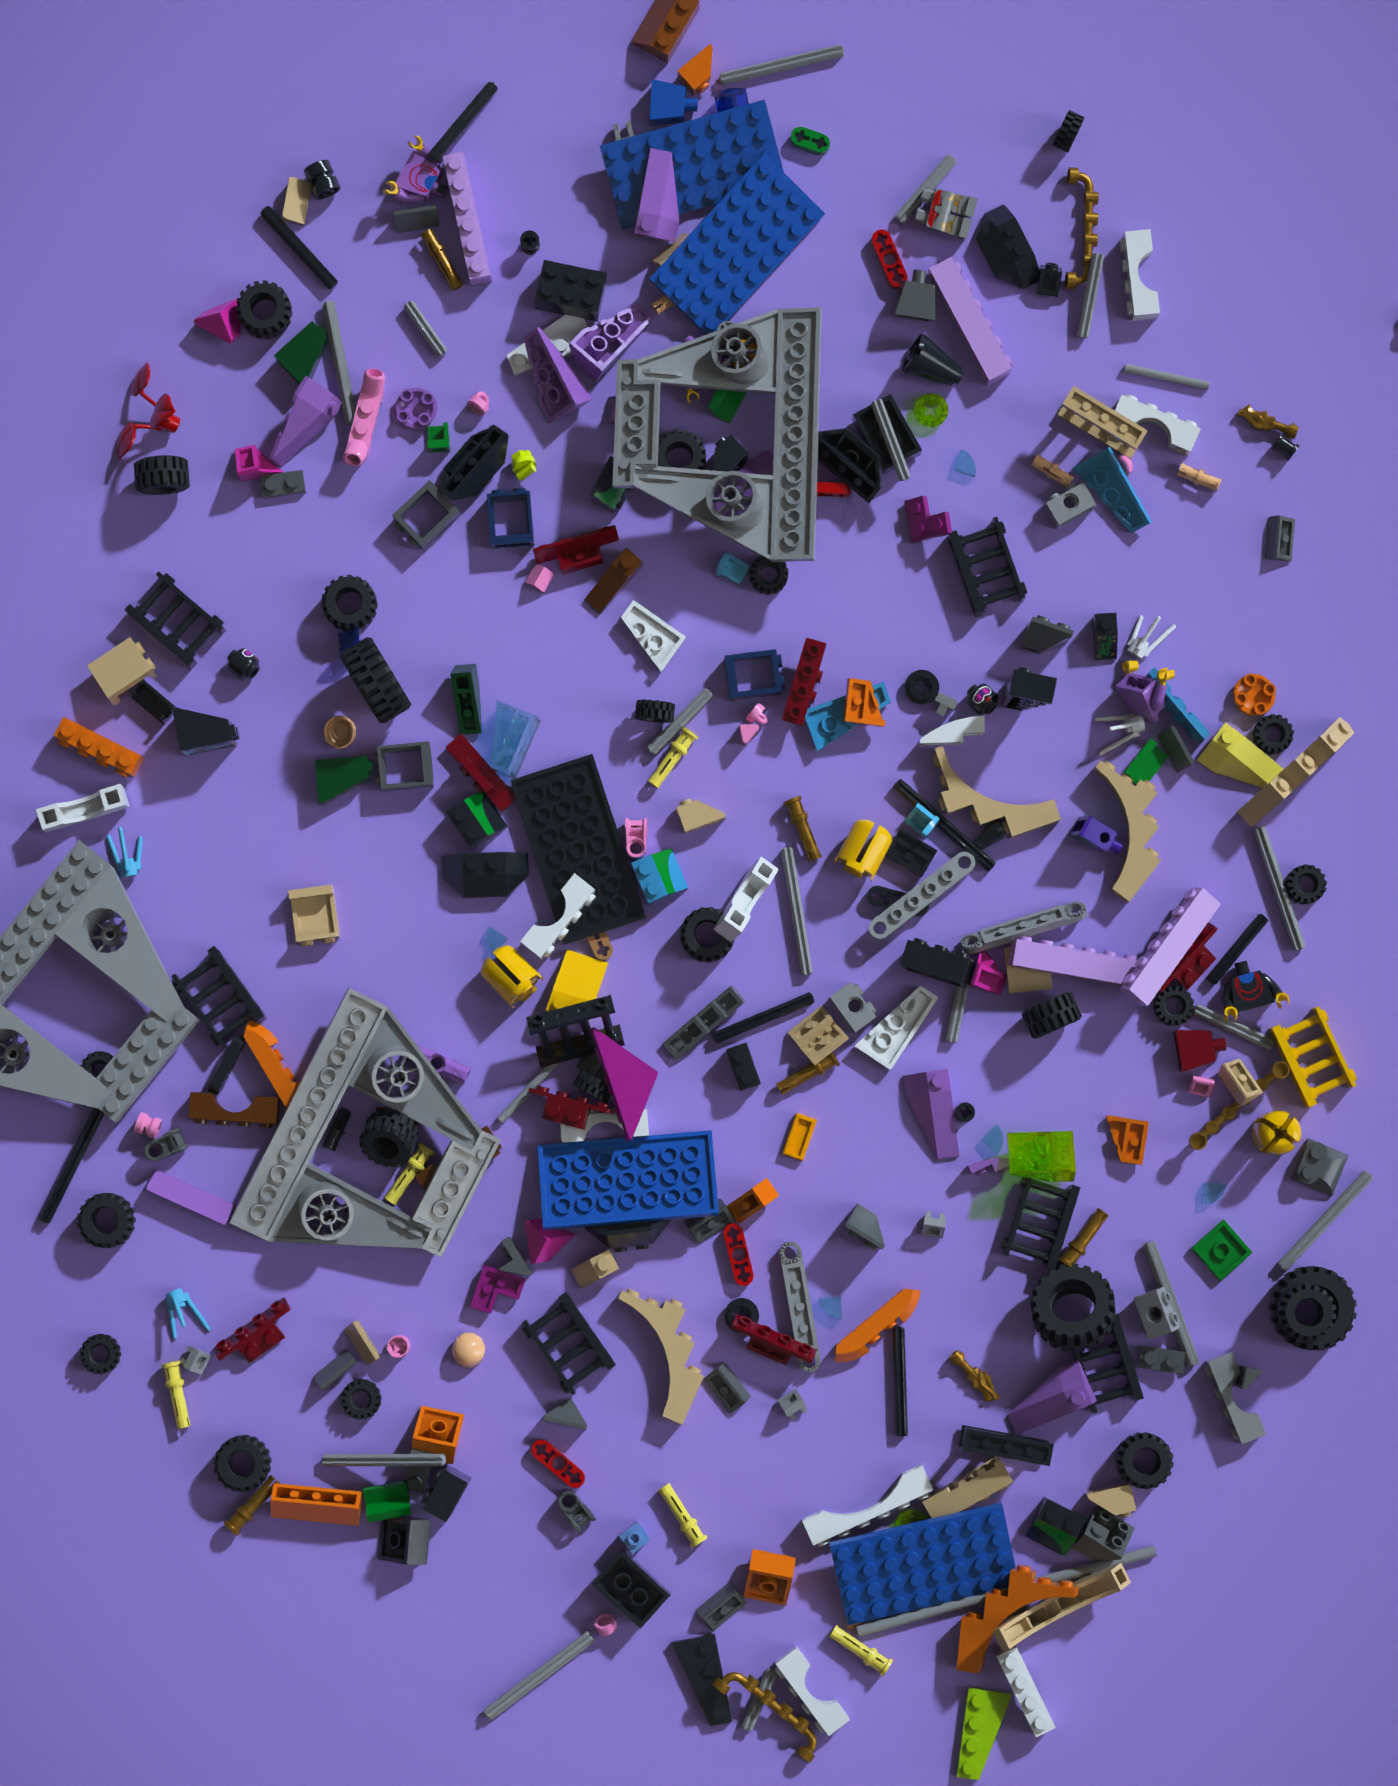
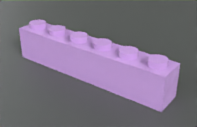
M464 152L443 156L470 284L473 286L492 282Z
M950 257L930 267L927 274L933 285H935L936 291L986 384L989 385L1009 375L1013 363L1008 354L1004 355L1001 349L1003 345L1000 338L992 333L991 329L993 326L989 318H984L981 312L983 308L978 298L974 299L971 293L973 291L971 284L968 280L963 279L961 275L963 271L959 262H954L953 258Z
M1191 888L1186 892L1184 901L1173 910V916L1160 928L1158 937L1149 943L1147 952L1136 961V967L1132 973H1129L1123 979V985L1119 990L1137 1006L1149 1005L1221 905L1204 888Z
M1019 936V939L1012 940L1008 966L1122 986L1123 979L1129 973H1132L1136 967L1137 956L1124 955V958L1116 957V953L1111 951H1103V954L1095 953L1093 948L1082 947V950H1077L1071 944L1061 943L1060 947L1054 946L1053 941L1040 940V943L1032 942L1031 937Z

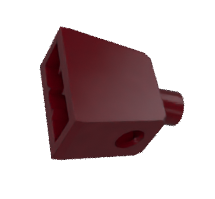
M1173 1031L1180 1072L1216 1061L1215 1052L1226 1051L1227 1049L1225 1038L1213 1039L1211 1031Z

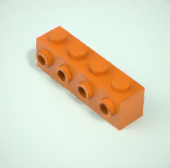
M65 717L62 718L53 735L58 739L57 743L69 749L72 746L78 749L76 753L85 758L89 756L96 758V763L105 768H108L109 765L116 768L115 772L125 778L128 775L135 778L144 760L141 755Z
M278 1483L273 1485L270 1500L272 1518L359 1526L362 1506V1492Z

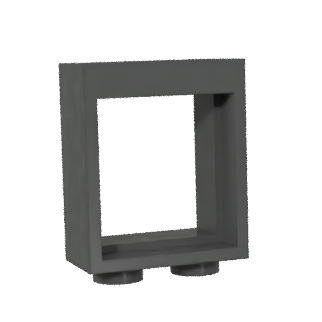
M429 480L392 516L395 520L393 525L401 533L405 531L410 536L408 540L416 548L420 546L424 550L461 514L452 502ZM428 493L448 514L421 538L404 521L402 516Z
M429 741L377 746V752H374L375 765H379V773L376 774L377 787L381 786L383 792L434 787L431 745ZM421 750L424 781L387 784L385 754Z

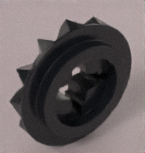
M927 670L914 671L905 682L906 696L914 703L921 705L930 703L939 692V682L936 676ZM921 678H923L925 686L931 687L925 689L922 696L919 689L913 688L920 684Z
M746 1298L734 1299L727 1305L724 1312L727 1326L737 1333L741 1332L731 1328L735 1316H732V1314L739 1313L741 1306H743L744 1313L751 1315L748 1318L756 1323L759 1321L757 1306Z

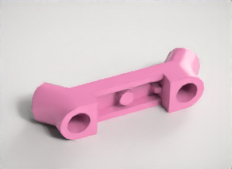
M368 369L363 375L362 387L348 443L343 454L344 462L352 467L361 466L367 460L370 453L371 440L385 391V374L378 369Z

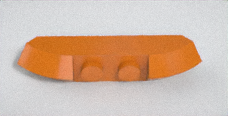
M249 1020L244 1038L287 1108L301 1080L294 1083L292 1079L295 1076L289 1067L285 1068L282 1063L283 1055L278 1048H273L278 1043L276 1037L264 1026Z
M903 1288L840 1340L835 1347V1362L856 1360L870 1352L865 1344L869 1343L871 1345L880 1338L878 1333L884 1328L888 1331L897 1324L896 1318L899 1317L904 1323L914 1312L921 1290Z

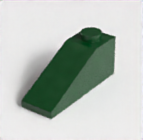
M476 664L455 665L450 676L460 734L482 733L480 686Z

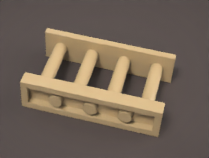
M1075 386L1072 387L1057 416L1120 454L1127 456L1129 459L1132 458L1148 431Z

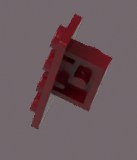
M615 525L606 526L551 544L541 545L534 548L533 553L537 564L558 559L562 575L603 564L604 561L599 546L619 541Z
M810 638L805 639L782 717L783 721L799 726L803 725L809 703L814 704L817 692L813 691L815 683L820 684L823 671L819 669L826 643Z
M463 734L458 735L446 746L447 751L461 765L458 767L465 777L470 776L475 781L473 786L480 794L484 792L500 811H504L516 801L513 791Z
M1209 922L1206 924L1158 991L1159 993L1173 979L1188 991L1216 960V957L1204 946L1218 930L1216 926Z
M537 1085L536 1089L529 1088L528 1090L530 1093L547 1097L542 1119L585 1130L590 1109L612 1115L615 1110L609 1109V1104L598 1101L596 1105L589 1104V1099L579 1096L576 1097V1100L570 1099L568 1093L557 1091L556 1094L548 1093L550 1088Z
M285 1298L275 1301L271 1304L270 1308L263 1313L255 1315L252 1321L245 1326L237 1328L227 1339L219 1341L213 1348L216 1358L220 1361L238 1349L245 1359L251 1363L285 1338L284 1333L275 1324V1321L291 1310L288 1301Z
M736 1315L731 1326L732 1329L750 1336L746 1346L747 1349L785 1366L791 1355L812 1363L817 1351L809 1344L798 1342L789 1335L780 1334L766 1325H760L746 1316Z

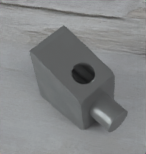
M913 270L912 281L901 282L891 316L928 322L935 321V285L925 284L926 271Z

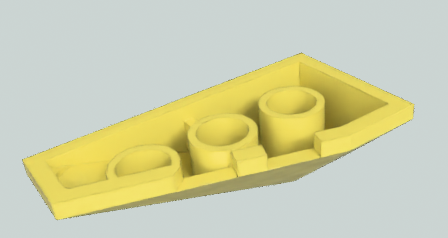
M1226 722L1219 728L1197 759L1199 763L1213 773L1234 778V780L1243 781L1259 788L1266 786L1283 770L1280 765Z

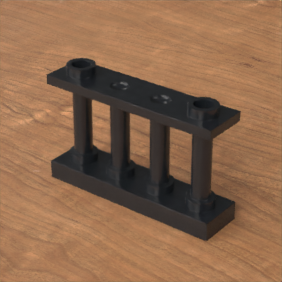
M998 517L992 519V527L963 537L962 535L958 536L956 530L952 531V534L947 535L975 617L984 614V608H987L986 605L1015 595L1018 596L1019 602H1022L1026 598L1025 594H1027L1025 583L1019 580L1004 537L1006 533L1005 526L1002 521L999 522ZM996 534L1000 547L970 557L969 555L965 556L963 548L966 544ZM1003 555L1007 567L978 577L976 575L972 576L970 568L973 564ZM1008 575L1011 576L1014 587L985 597L983 595L979 596L977 590L980 587L979 585Z
M158 571L156 576L161 582L140 606L137 605L134 608L129 604L124 611L187 666L193 669L197 664L195 659H193L196 656L195 652L216 629L222 633L226 631L222 626L224 622L215 614L211 617L174 585L176 581L169 574L165 573L162 575ZM170 587L178 595L156 620L153 619L150 622L145 617L146 611L166 588ZM185 600L194 609L172 634H164L161 631L162 625ZM201 614L210 623L188 648L182 649L177 645L179 643L178 639Z
M213 946L207 950L210 954L207 957V961L182 979L177 974L172 975L174 979L172 984L178 993H184L212 1033L210 1038L214 1044L225 1048L228 1045L224 1038L249 1020L253 1021L256 1019L258 1022H261L267 1017L219 949ZM218 966L223 972L220 975L221 977L193 997L186 986L212 967L216 968ZM225 984L227 986L231 984L235 989L233 995L205 1014L199 1003ZM237 1002H244L248 1007L245 1010L246 1013L218 1032L211 1021Z
M608 995L526 1017L530 1035L538 1034L541 1043L540 1046H536L540 1067L596 1053L593 1037L589 1034L591 1027L588 1020L601 1017L604 1029L599 1031L620 1046H624L625 1043L620 1024L613 1026L610 1014L615 1013L612 996ZM580 1022L583 1034L570 1037L567 1026ZM559 1028L562 1040L549 1043L546 1031Z
M1029 1171L1028 1175H1023L1020 1187H1023V1191L1008 1238L1004 1237L1001 1250H1004L1003 1255L1009 1256L1010 1250L1043 1260L1042 1263H1045L1044 1268L1049 1270L1053 1268L1055 1270L1081 1187L1072 1184L1069 1188L1062 1189L1034 1180L1035 1172ZM1030 1187L1062 1197V1200L1065 1201L1063 1209L1059 1208V1210L1026 1200ZM1023 1209L1055 1218V1221H1058L1057 1229L1050 1231L1020 1221ZM1017 1229L1049 1239V1242L1052 1243L1050 1251L1046 1250L1043 1252L1013 1242Z
M565 1292L559 1296L561 1300L558 1303L559 1305L531 1325L527 1319L522 1322L524 1324L522 1330L528 1339L533 1337L562 1380L559 1384L565 1393L570 1392L573 1395L576 1393L574 1385L600 1367L604 1368L606 1366L609 1370L616 1363L571 1297ZM563 1312L565 1314L569 1312L573 1318L570 1321L571 1324L545 1342H542L536 1331ZM581 1330L585 1335L583 1342L555 1361L548 1350L573 1332ZM594 1348L598 1354L595 1357L596 1360L567 1379L561 1368L587 1349L591 1350Z
M1115 1313L1114 1325H1111L1112 1330L1110 1333H1113L1115 1339L1112 1345L1082 1354L1072 1349L1075 1361L1079 1360L1085 1375L1083 1362L1113 1353L1120 1356L1121 1363H1118V1366L1086 1375L1089 1384L1120 1374L1122 1376L1125 1375L1128 1382L1123 1388L1096 1395L1097 1401L1086 1407V1410L1090 1409L1091 1413H1097V1404L1127 1395L1128 1397L1132 1396L1135 1401L1144 1398L1118 1313Z
M962 1425L958 1447H962V1450L1045 1466H1050L1054 1446L1048 1440Z

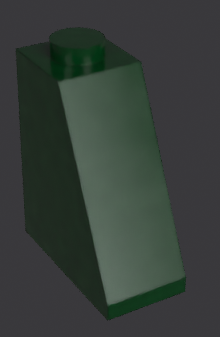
M313 321L274 355L276 361L299 385L305 376L310 379L313 378L329 342L326 337L328 332L321 324L316 326Z
M367 755L315 760L318 803L326 805L371 780L370 774H374L373 761H369Z

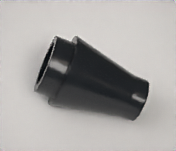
M996 820L994 823L990 822L974 841L981 850H984L1005 839L1004 836L1007 832Z

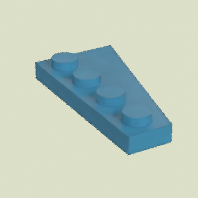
M1110 447L1072 468L1100 496L1102 502L1114 511V515L1131 533L1152 522Z
M1154 667L1147 673L1146 677L1157 679L1158 683L1160 682L1156 676L1158 671ZM1166 681L1167 690L1164 697L1166 704L1163 710H1168L1173 715L1172 719L1179 726L1183 725L1188 731V736L1193 741L1201 743L1210 735V732L1194 713L1186 712L1187 707L1180 697L1171 694L1170 689L1172 687Z
M884 682L872 686L874 697L880 706L878 708L881 710L891 703ZM845 696L807 709L805 721L817 752L858 725L843 722Z

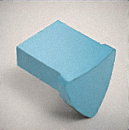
M727 552L720 559L716 575L719 577L723 576L740 586L750 565Z
M918 803L904 822L925 839L935 828L940 818L931 814Z

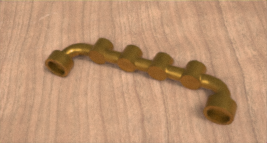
M1076 167L1068 168L1067 184L1077 185L1078 181H1081L1085 185V212L1083 216L1084 255L1082 259L1083 274L1076 277V272H1066L1065 289L1072 290L1075 289L1076 285L1086 283L1092 247H1097L1098 234H1093V226L1098 224V213H1093V205L1098 204L1099 193L1094 192L1091 178L1085 173L1079 172Z
M1276 1062L1272 1065L1271 1071L1255 1081L1260 1089L1265 1091L1268 1088V1084L1275 1078H1286L1290 1073V1067L1286 1062ZM1235 1101L1231 1106L1224 1107L1217 1118L1206 1122L1203 1130L1193 1133L1189 1137L1190 1147L1194 1150L1205 1148L1207 1137L1210 1134L1217 1133L1219 1127L1225 1121L1233 1119L1236 1112L1243 1106L1249 1105L1251 1101L1242 1106H1239Z
M731 1672L722 1677V1679L717 1677L713 1681L712 1685L724 1695L731 1689L728 1686L730 1682H739L781 1718L806 1736L808 1739L807 1746L801 1745L797 1753L807 1762H812L815 1758L813 1752L816 1748L817 1739L815 1733L809 1728L811 1723L801 1715L796 1718L791 1714L794 1709L784 1701L781 1705L776 1702L775 1698L777 1696L768 1688L765 1691L758 1687L760 1682L752 1675L745 1677L739 1672Z

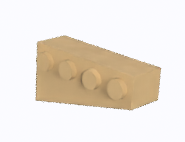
M995 1456L932 1493L931 1496L921 1500L931 1519L970 1510V1506L977 1502H984L990 1498L991 1494L1006 1489L1009 1484L1013 1483V1480L1001 1459Z

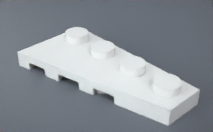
M564 315L542 331L565 358L573 355L569 343L583 329L587 328V324L584 318ZM525 343L507 354L514 376L534 369L533 365L529 363Z
M919 986L854 1047L891 1070L939 997L924 987Z

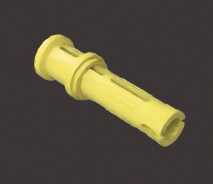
M684 726L681 728L682 732L675 742H671V749L650 779H648V782L658 789L681 756L687 755V750L693 741L699 738Z
M419 1142L418 1149L407 1162L408 1165L384 1197L394 1205L397 1204L409 1187L415 1175L425 1169L424 1165L431 1155L434 1156L436 1154L421 1142Z
M180 1360L161 1364L166 1377L165 1386L169 1388L177 1429L191 1426L182 1385H184V1378H181Z
M670 1483L658 1490L681 1525L679 1530L685 1533L691 1543V1548L708 1538L707 1535H703L698 1527V1521L691 1518Z
M837 1625L829 1635V1638H832L847 1650L863 1659L865 1666L869 1665L880 1672L882 1677L893 1662L891 1658L887 1659L878 1653L876 1648L872 1647L870 1649Z

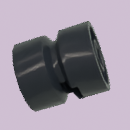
M329 160L317 161L304 169L308 182L313 184L311 189L317 200L328 198L340 191L341 187L336 176H332L334 171Z

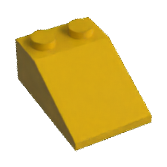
M567 950L546 1011L596 999L608 962Z

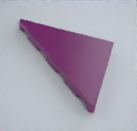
M593 1027L589 1030V1034L593 1037L596 1046L594 1049L599 1064H602L606 1076L604 1079L609 1094H612L619 1124L622 1123L625 1132L624 1139L629 1142L634 1136L659 1072Z

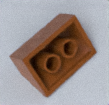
M655 0L631 43L669 63L700 9V1Z

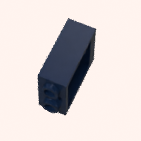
M515 488L513 492H504V490L498 489L492 490L490 494H487L491 548L534 546L530 491H526L525 488ZM525 500L528 533L496 536L494 503Z
M776 649L725 655L724 660L730 701L781 695V689H785L784 676L779 675V668L782 667L781 654L777 655ZM771 657L775 687L738 692L734 662Z

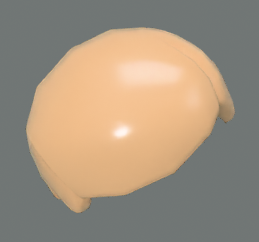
M342 715L329 719L323 730L326 742L335 749L348 747L354 742L356 737L355 724L352 720Z
M463 1333L455 1339L452 1346V1355L457 1364L464 1368H473L483 1360L485 1344L480 1336L475 1333Z

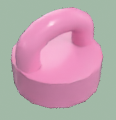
M479 391L476 395L470 397L467 405L474 413L481 416L485 415L489 409L488 396L484 392Z
M1125 455L1117 456L1116 458L1126 476L1133 471L1131 460Z
M757 703L747 715L746 720L751 724L755 720L760 724H766L767 717L762 713L765 707Z
M604 1613L595 1619L594 1627L599 1636L606 1637L615 1632L617 1622L612 1614Z

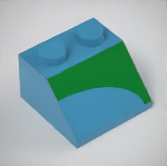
M672 848L651 854L631 863L648 905L688 889Z

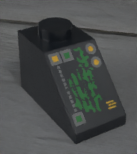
M1116 613L1094 614L1092 617L1095 661L1117 659L1118 629Z

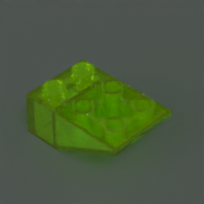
M1073 1131L1007 1133L1010 1175L1049 1182L1074 1181L1076 1163Z

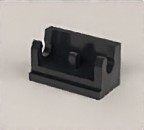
M143 679L138 682L139 686L131 691V698L165 725L173 716L172 708L177 707Z

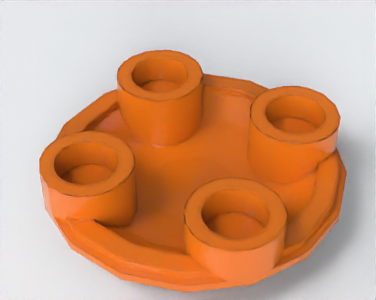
M1247 674L1240 678L1234 687V703L1246 715H1263L1274 705L1276 687L1262 675Z

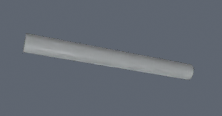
M1126 364L1124 372L1205 390H1208L1210 384L1209 381Z
M560 1063L545 1066L500 1113L497 1119L504 1123L531 1095L528 1092L529 1088L536 1089L537 1085H540Z

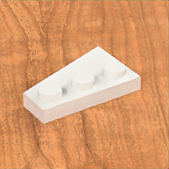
M634 600L621 616L622 621L662 673L685 641L686 636Z

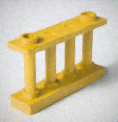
M1319 1006L1312 1009L1314 1016L1286 1029L1285 1027L1281 1028L1280 1024L1269 1028L1283 1061L1290 1067L1289 1074L1305 1108L1316 1105L1315 1099L1318 1098V1095L1344 1083H1347L1349 1088L1357 1086L1355 1083L1357 1077L1353 1069L1348 1068L1327 1024V1021H1329L1328 1015ZM1317 1023L1319 1024L1323 1036L1297 1048L1290 1047L1287 1041L1290 1039L1289 1036ZM1328 1043L1333 1054L1332 1056L1306 1068L1299 1066L1297 1059H1299L1300 1055ZM1335 1063L1338 1064L1342 1073L1341 1076L1315 1088L1309 1087L1306 1081L1309 1075Z

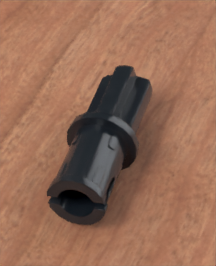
M340 1108L333 1125L329 1126L330 1130L322 1145L323 1147L334 1152L336 1151L340 1138L346 1133L344 1129L350 1118L351 1111Z

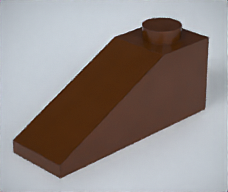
M625 548L584 600L601 614L643 567V561L628 548Z

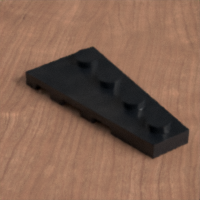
M715 1633L671 1642L710 1726L732 1722L727 1694L724 1695L712 1685L717 1677L720 1679L723 1677Z

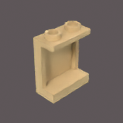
M131 637L87 665L99 686L114 706L121 702L118 697L120 694L149 675L153 679L157 677L153 671L156 669L154 663L150 658L145 659L143 654L146 651L139 641L134 643Z
M332 885L288 890L293 914L295 943H301V947L314 945L313 941L322 940V944L335 942V938H340L334 887Z

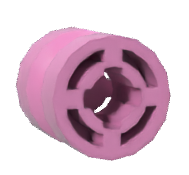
M141 1112L135 1124L134 1133L140 1135L144 1133L148 1138L155 1140L159 1134L162 1119L157 1117L150 1118L148 1114Z
M396 1335L387 1343V1351L396 1358L406 1355L410 1350V1342L403 1335Z

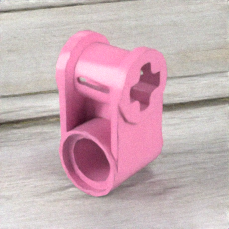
M625 818L627 855L632 860H640L646 854L647 818L643 820H629V818ZM639 844L642 847L641 853H631V846Z

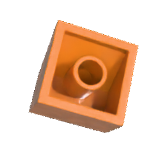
M421 1405L412 1438L411 1450L413 1448L434 1454H445L446 1463L453 1464L464 1414Z
M752 1549L743 1598L786 1606L796 1558Z

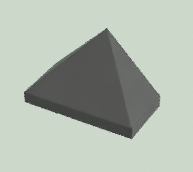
M572 1398L546 1413L543 1418L545 1421L585 1430L588 1425Z

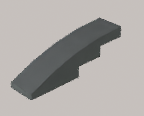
M732 985L729 986L662 1044L677 1060L746 1001Z

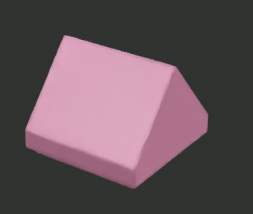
M535 564L525 583L544 593L554 573L545 566Z
M740 724V733L744 745H747L759 731L757 724Z
M1192 1074L1188 1093L1209 1098L1215 1081L1212 1078Z

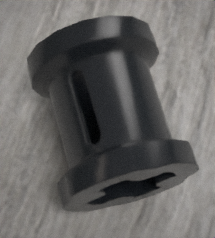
M531 230L522 233L520 237L522 250L529 255L535 254L540 248L539 236ZM529 239L533 241L532 246L527 244Z
M1282 433L1271 449H1276L1286 456V460L1289 461L1300 445L1292 443Z
M963 1102L955 1107L954 1115L958 1121L968 1122L974 1118L975 1109L970 1103ZM964 1106L970 1112V1115H967L965 1119L959 1113V1110L963 1109Z

